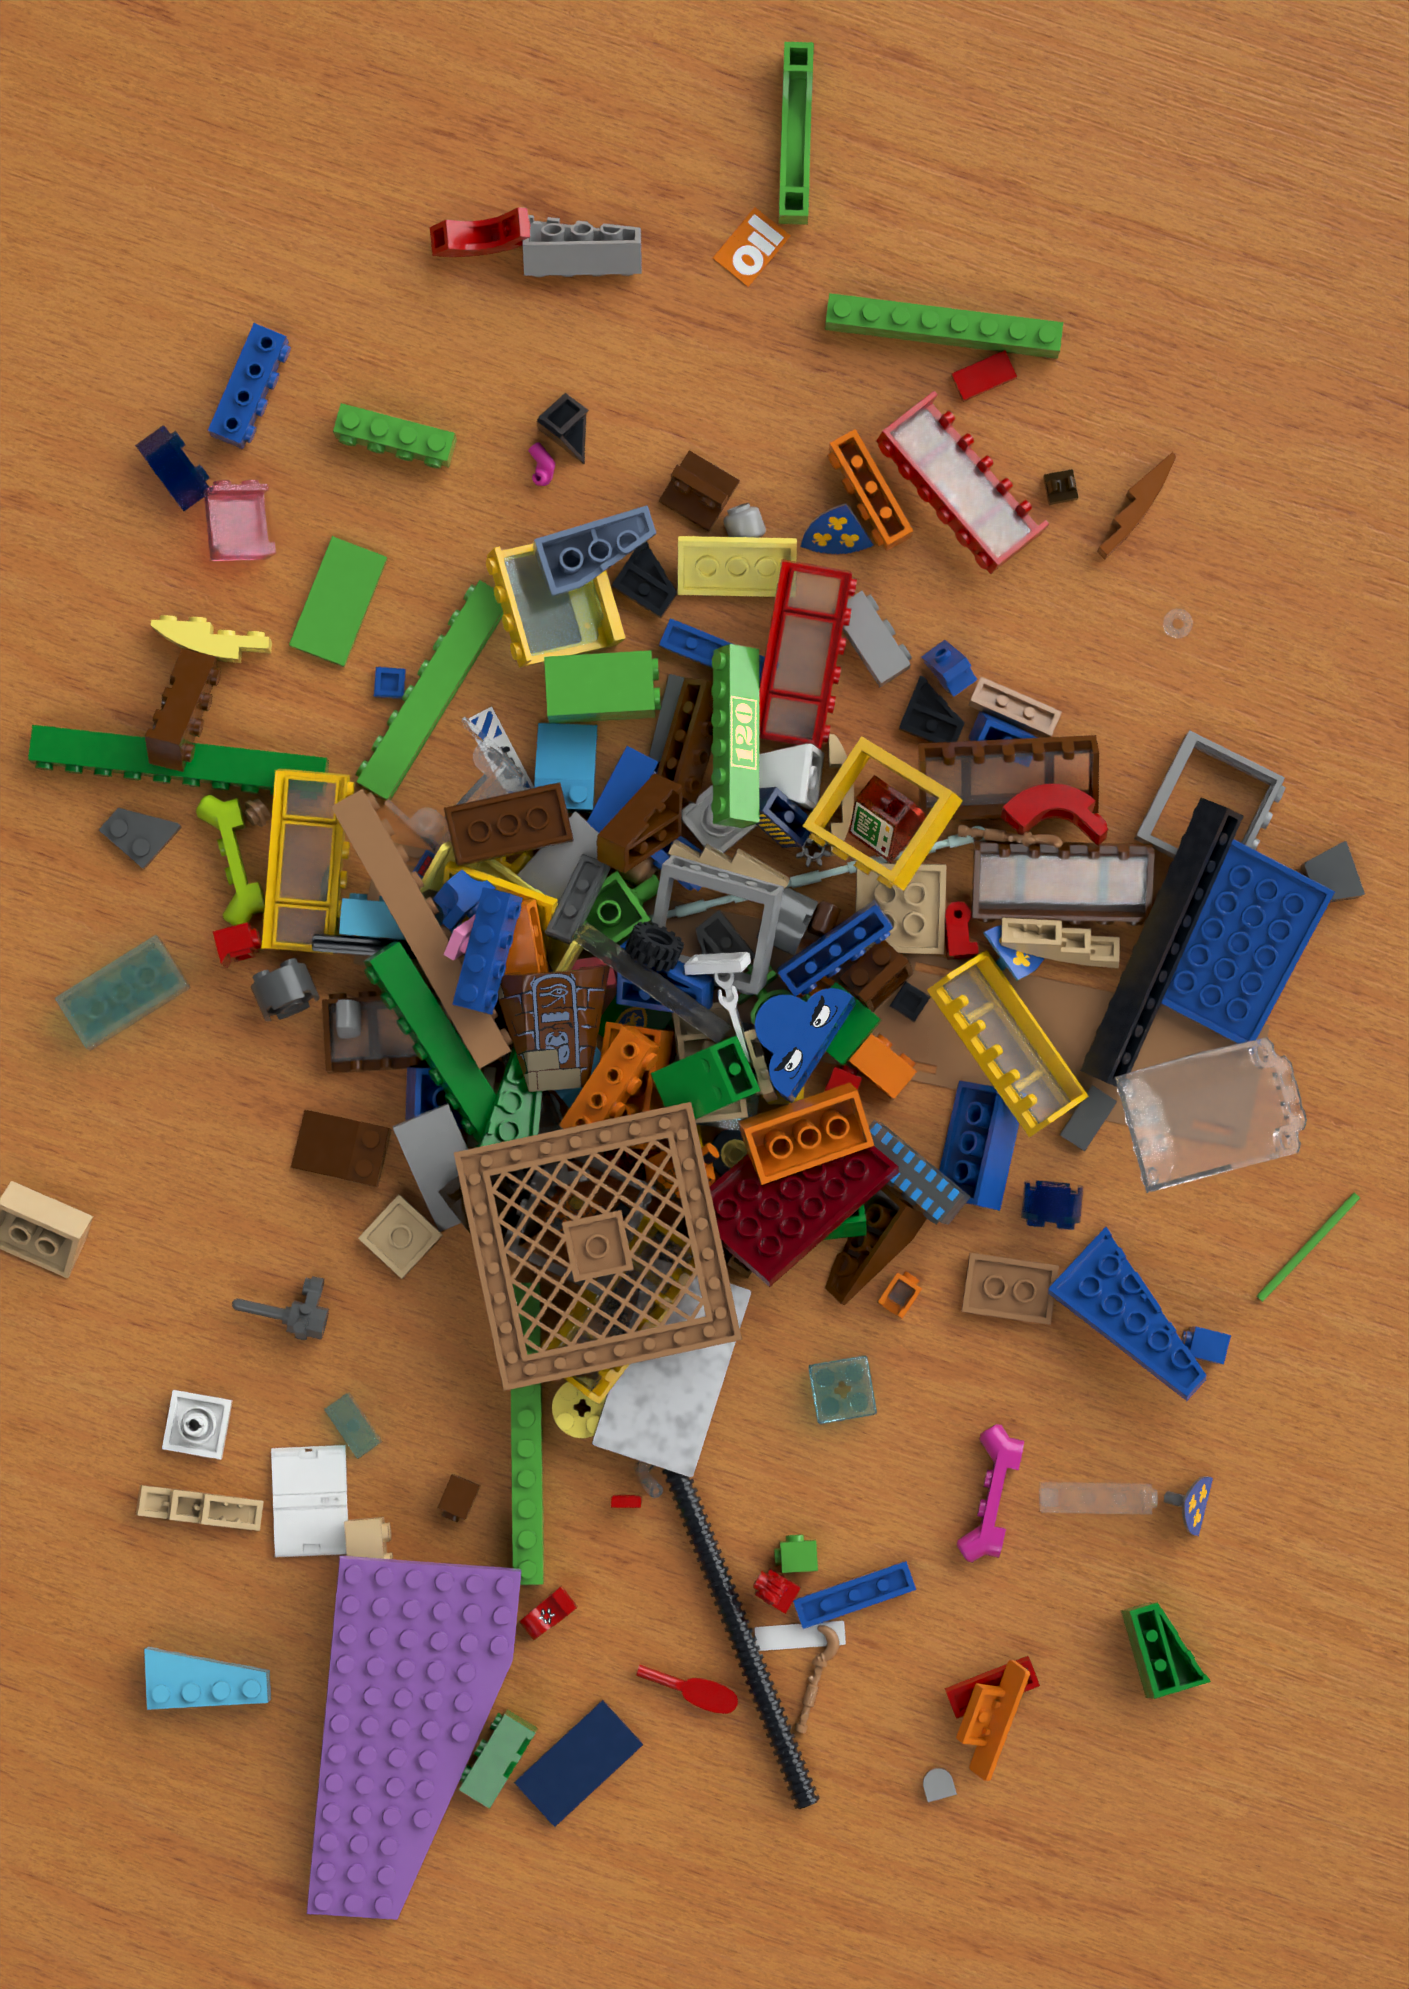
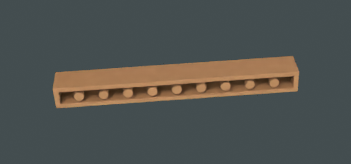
M361 789L331 806L479 1069L510 1053L509 1045L513 1044L512 1039L505 1027L499 1030L494 1019L499 1017L495 1009L491 1015L452 1005L465 956L462 954L453 961L444 955L452 933L444 924L440 925L436 919L435 914L439 913L438 908L431 897L425 899L420 888L424 887V884L416 871L410 873L405 862L410 859L402 845L396 847L390 836L395 833L388 820L384 819L381 821L375 810L379 809L380 806L372 792L366 795L364 790Z

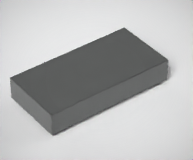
M1091 1085L1087 1092L1089 1097L1080 1102L1059 1134L1083 1151L1087 1149L1117 1103L1116 1100Z

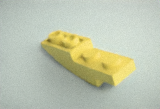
M161 615L159 620H151L153 629L168 641L180 648L216 656L219 661L241 663L242 652L271 653L272 641L269 637H265L264 632L248 631L247 636L235 635V631L218 630L217 634H213V625L211 622H206L207 619L203 617H189V621H177L176 616Z

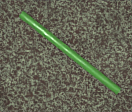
M1353 1193L1256 1297L1263 1302L1358 1202L1360 1197Z

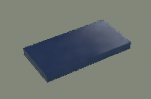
M602 1700L514 1783L549 1822L556 1827L642 1747L643 1743L608 1704Z

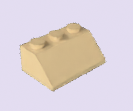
M11 1181L0 1198V1249L65 1278H69L87 1239L93 1216Z

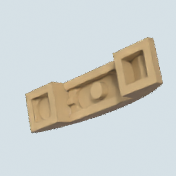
M829 734V768H841L847 759L846 752L837 736ZM854 784L841 801L842 823L830 824V833L843 841L846 839L853 814Z

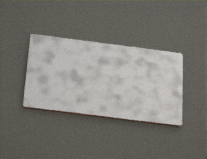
M656 1258L652 1266L666 1275L673 1264ZM696 1276L688 1290L702 1298L698 1277ZM644 1278L642 1285L655 1293L658 1287ZM730 1284L740 1328L751 1291ZM640 1290L635 1307L643 1311L651 1296ZM685 1293L676 1308L691 1316L700 1302ZM704 1305L694 1319L706 1316ZM635 1311L633 1312L629 1324L630 1329L633 1327L636 1320L640 1316V1314H638ZM673 1311L665 1325L687 1321V1319ZM736 1341L630 1364L606 1396L592 1445L687 1477H693Z

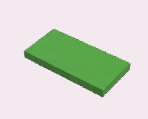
M332 536L289 646L345 668L388 558Z

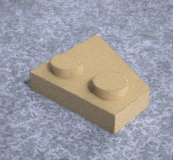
M755 1029L745 1031L744 1036L750 1057V1062L748 1063L750 1067L754 1066L757 1075L755 1079L761 1090L757 1095L762 1094L766 1102L777 1100L776 1088L769 1075V1063L765 1048L759 1041Z

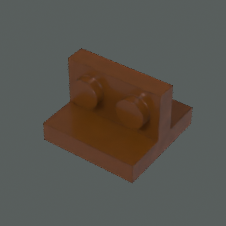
M689 450L680 466L676 465L671 473V481L660 497L659 502L710 532L740 480Z
M883 940L878 944H874L839 979L863 1005L874 1012L914 973L909 960L902 953L899 954L886 940Z

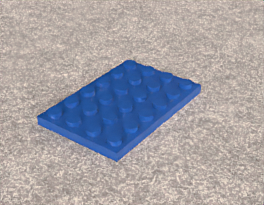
M1233 839L1161 1004L1251 1050L1335 891Z

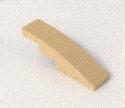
M676 839L668 851L670 855L784 886V888L789 883V877L739 848L733 858L709 844H706L702 852L699 853Z
M1002 918L1001 946L1060 962L1119 968L1120 937L1091 936V929L1062 928V921Z
M140 1485L136 1515L260 1531L264 1501Z

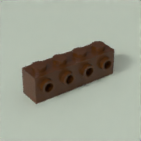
M684 678L657 772L658 775L682 785V802L696 804L713 743V725L711 722L713 714V696L711 692L713 683L708 680Z

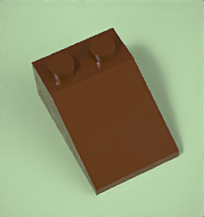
M304 1110L291 1168L378 1187L392 1130L370 1123Z

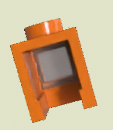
M907 1271L903 1275L897 1272L877 1303L903 1319L922 1288L917 1286L920 1280Z

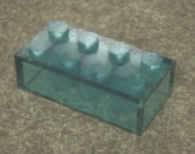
M154 935L55 997V1000L85 1048L91 1051L184 993L191 986L161 938Z

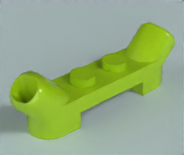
M213 795L204 796L196 809L197 817L220 830L222 838L217 839L222 857L227 856L229 867L225 868L226 877L229 885L234 884L236 890L223 913V919L233 926L246 922L249 923L253 915L264 913L265 898L259 882L248 884L235 831L246 828L239 800L235 798L223 802Z

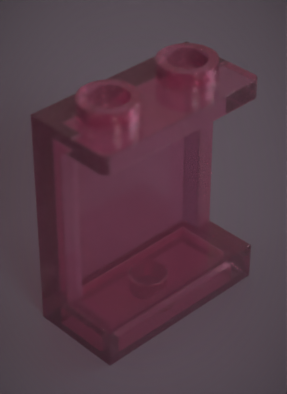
M219 480L213 482L211 487L204 490L210 561L266 560L276 554L275 542H268L264 493L269 491L268 484H259L258 480H245L241 484L231 485L230 480Z

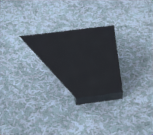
M565 393L538 417L536 421L539 431L585 464L586 414L589 410Z

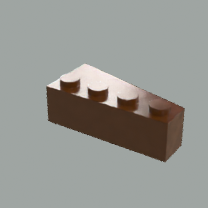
M182 648L170 676V685L173 686L172 688L165 687L162 694L161 710L156 709L153 716V729H148L145 734L149 764L184 772L186 763L192 762L195 753V745L193 743L196 736H201L204 726L203 713L210 710L213 695L210 693L213 685L217 686L221 677V669L217 666L216 656Z

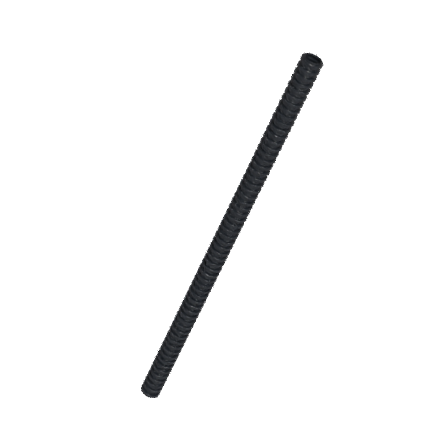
M617 1287L613 1291L615 1294L618 1291ZM609 1296L600 1309L614 1317L621 1304L620 1301ZM622 1311L617 1320L629 1328L630 1322L626 1319L629 1317L628 1313L624 1314V1311ZM604 1317L605 1322L603 1324L608 1326L610 1321ZM614 1324L608 1335L611 1334L612 1337L626 1334L627 1332ZM664 1469L662 1473L667 1476L665 1481L670 1483L671 1486L669 1491L674 1493L672 1499L677 1501L676 1509H680L681 1514L679 1516L684 1518L685 1521L682 1524L688 1529L686 1534L691 1536L692 1540L689 1542L695 1546L693 1552L698 1554L697 1562H701L702 1566L700 1569L705 1572L703 1577L705 1580L708 1579L709 1582L707 1587L712 1589L710 1595L716 1599L714 1605L719 1607L718 1615L722 1614L721 1623L726 1625L724 1630L729 1632L728 1640L733 1642L731 1648L736 1650L735 1658H739V1668L742 1667L744 1670L742 1676H746L747 1680L745 1683L750 1685L751 1688L748 1691L754 1695L752 1701L758 1705L756 1711L761 1713L759 1719L764 1721L763 1729H767L768 1733H766V1736L771 1738L769 1744L775 1748L773 1754L779 1758L776 1761L778 1765L781 1764L782 1766L780 1772L785 1774L784 1782H788L789 1786H787V1789L792 1791L790 1797L796 1801L794 1807L795 1809H802L813 1805L820 1799L819 1795H815L814 1791H816V1788L811 1786L813 1780L807 1776L809 1770L804 1768L806 1762L804 1759L801 1760L802 1752L796 1748L799 1746L798 1742H794L793 1738H795V1735L790 1733L792 1727L786 1723L788 1717L783 1715L785 1709L780 1707L781 1699L776 1697L777 1689H773L772 1685H774V1682L769 1680L771 1674L765 1670L767 1664L762 1662L764 1656L759 1654L760 1646L755 1644V1641H757L756 1636L752 1637L753 1629L748 1627L750 1621L744 1617L746 1611L741 1609L743 1603L738 1601L739 1593H735L734 1589L736 1586L731 1584L730 1581L733 1578L727 1574L729 1568L723 1564L725 1558H721L720 1553H722V1550L717 1548L718 1540H714L713 1536L715 1533L714 1531L711 1532L709 1528L712 1525L706 1521L708 1515L702 1511L705 1508L704 1505L699 1503L701 1497H697L695 1493L698 1491L697 1488H693L694 1480Z

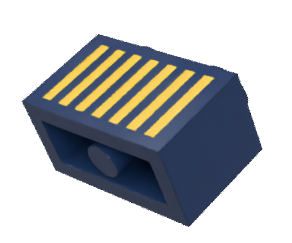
M777 787L759 788V823L756 825L782 848L802 847L811 833L803 827L809 816L792 800L788 799Z

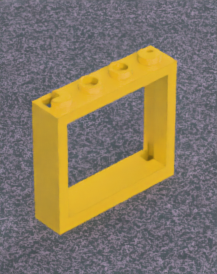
M861 736L803 824V827L811 832L808 838L822 847L828 843L833 847L831 852L842 860L846 861L850 857L856 861L853 866L863 873L869 875L872 871L879 875L876 880L891 889L895 885L904 891L963 800L953 791ZM870 758L938 799L892 870L879 864L824 829Z

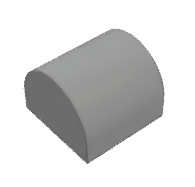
M338 1000L336 1002V1029L339 1038H354L361 1034V1004L354 1000Z

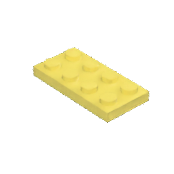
M678 536V595L776 597L775 593L781 569V559L796 561L797 538ZM796 571L793 574L789 597L796 596Z

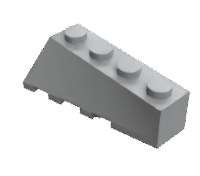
M528 215L531 227L530 238L523 240L524 276L544 277L546 275H562L572 277L575 275L603 276L605 274H621L623 276L642 274L641 228L603 224L600 228H595L588 224L587 221L578 220L576 224L568 225L560 224V218L548 217L547 222L534 221V216Z

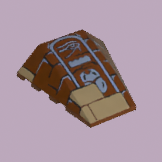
M610 965L580 967L579 970L521 974L520 972L504 973L498 991V1000L529 1092L583 1088L590 1078Z

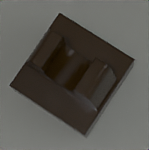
M1073 469L1044 474L1043 479L1049 505L1078 500Z

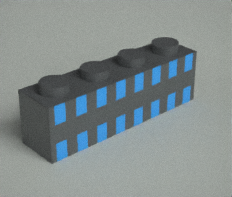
M874 1120L869 1129L875 1147L899 1166V1173L887 1185L890 1187L898 1186L903 1191L901 1196L911 1205L915 1206L918 1203L924 1208L923 1215L932 1223L937 1225L940 1222L949 1225L970 1199V1196L886 1125Z

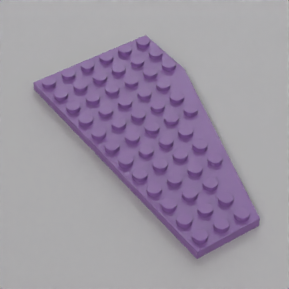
M339 1556L307 1914L398 1919L513 1661L521 1569Z

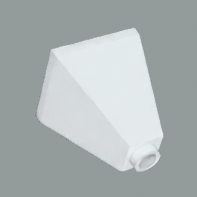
M803 744L759 754V788L777 787L796 805L813 811L819 799L824 753L813 744Z

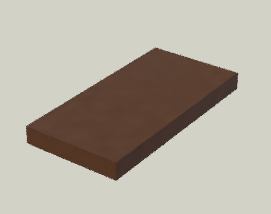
M560 782L444 808L457 867L574 841Z

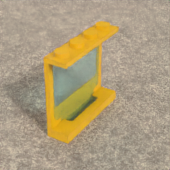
M533 544L502 551L499 546L493 548L487 554L486 568L489 575H493L495 582L494 596L497 603H501L504 613L502 615L503 627L510 634L512 641L510 644L511 655L514 660H517L519 668L544 662V657L577 655L616 646L625 639L606 570L579 589L551 596L541 574Z

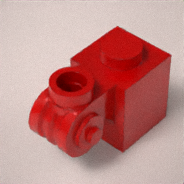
M769 1568L767 1573L761 1571L753 1584V1588L756 1589L755 1596L785 1614L801 1589L799 1585Z

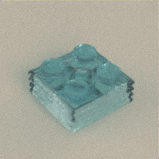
M867 1356L852 1357L808 1366L817 1422L819 1424L877 1414ZM844 1381L846 1386L851 1387V1391L846 1393V1398H841L840 1394L834 1393V1388L839 1386L838 1382Z

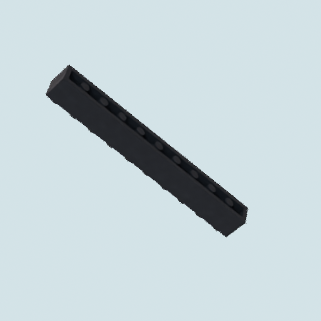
M1202 797L1200 798L1080 1071L1118 1088H1124L1244 817L1243 815Z

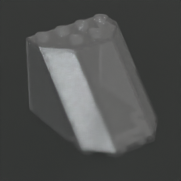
M1267 1037L1195 1053L1115 1077L1117 1092L1122 1101L1125 1121L1129 1127L1133 1151L1137 1156L1141 1180L1145 1186L1146 1193L1299 1153L1301 1142L1298 1136L1300 1130L1305 1129L1307 1117L1302 1106L1297 1081H1295L1292 1063L1285 1055L1279 1056L1274 1051V1044Z

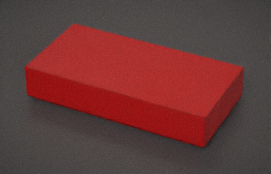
M1005 350L951 374L963 402L1017 379L1015 370Z

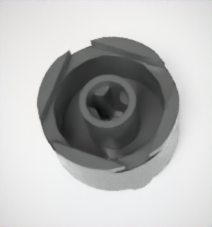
M788 887L784 888L773 947L793 956L795 955L818 901Z
M296 958L284 961L280 964L281 968L272 972L264 970L252 977L254 983L251 985V990L263 1018L267 1022L272 1021L270 1016L277 1015L278 1019L281 1020L302 1012L310 1007L309 1000L314 998L315 1002H317L320 998L306 964L298 963Z

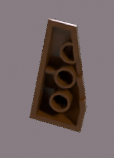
M887 1184L864 1203L867 1235L848 1237L843 1252L836 1256L825 1289L840 1304L846 1305L914 1239L927 1220L923 1215L924 1210L918 1204L915 1206L911 1205L901 1196L902 1193Z

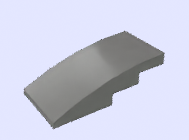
M576 811L569 818L574 841L541 848L518 874L523 881L533 888L538 889L547 896L558 899L557 903H559L582 854L597 859L596 841L599 833Z
M446 1103L393 1126V1130L439 1232L461 1223L438 1191L458 1177L454 1152L468 1150L450 1106Z

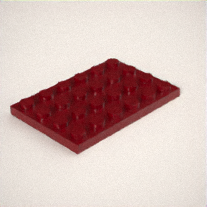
M875 1146L761 1185L750 1157L746 1154L710 1186L721 1244L764 1283L771 1287L899 1173V1166Z

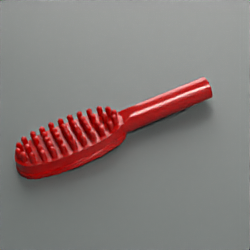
M643 1665L638 1667L636 1676L680 1691L687 1701L706 1711L728 1714L733 1712L738 1705L737 1695L726 1686L704 1678H690L685 1681Z

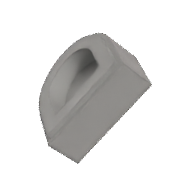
M933 1768L925 1774L923 1787L927 1802L957 1795L952 1776L947 1770Z

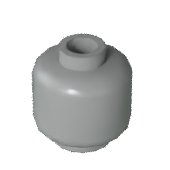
M744 503L727 510L728 515L724 518L723 522L728 537L759 538L765 534L766 527L759 508L750 507L749 503Z

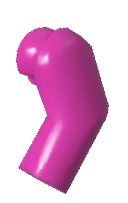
M537 442L528 450L537 462L532 480L538 486H546L553 479L555 461L541 443Z

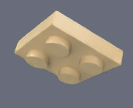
M398 1195L358 1239L403 1279L443 1235L404 1198Z

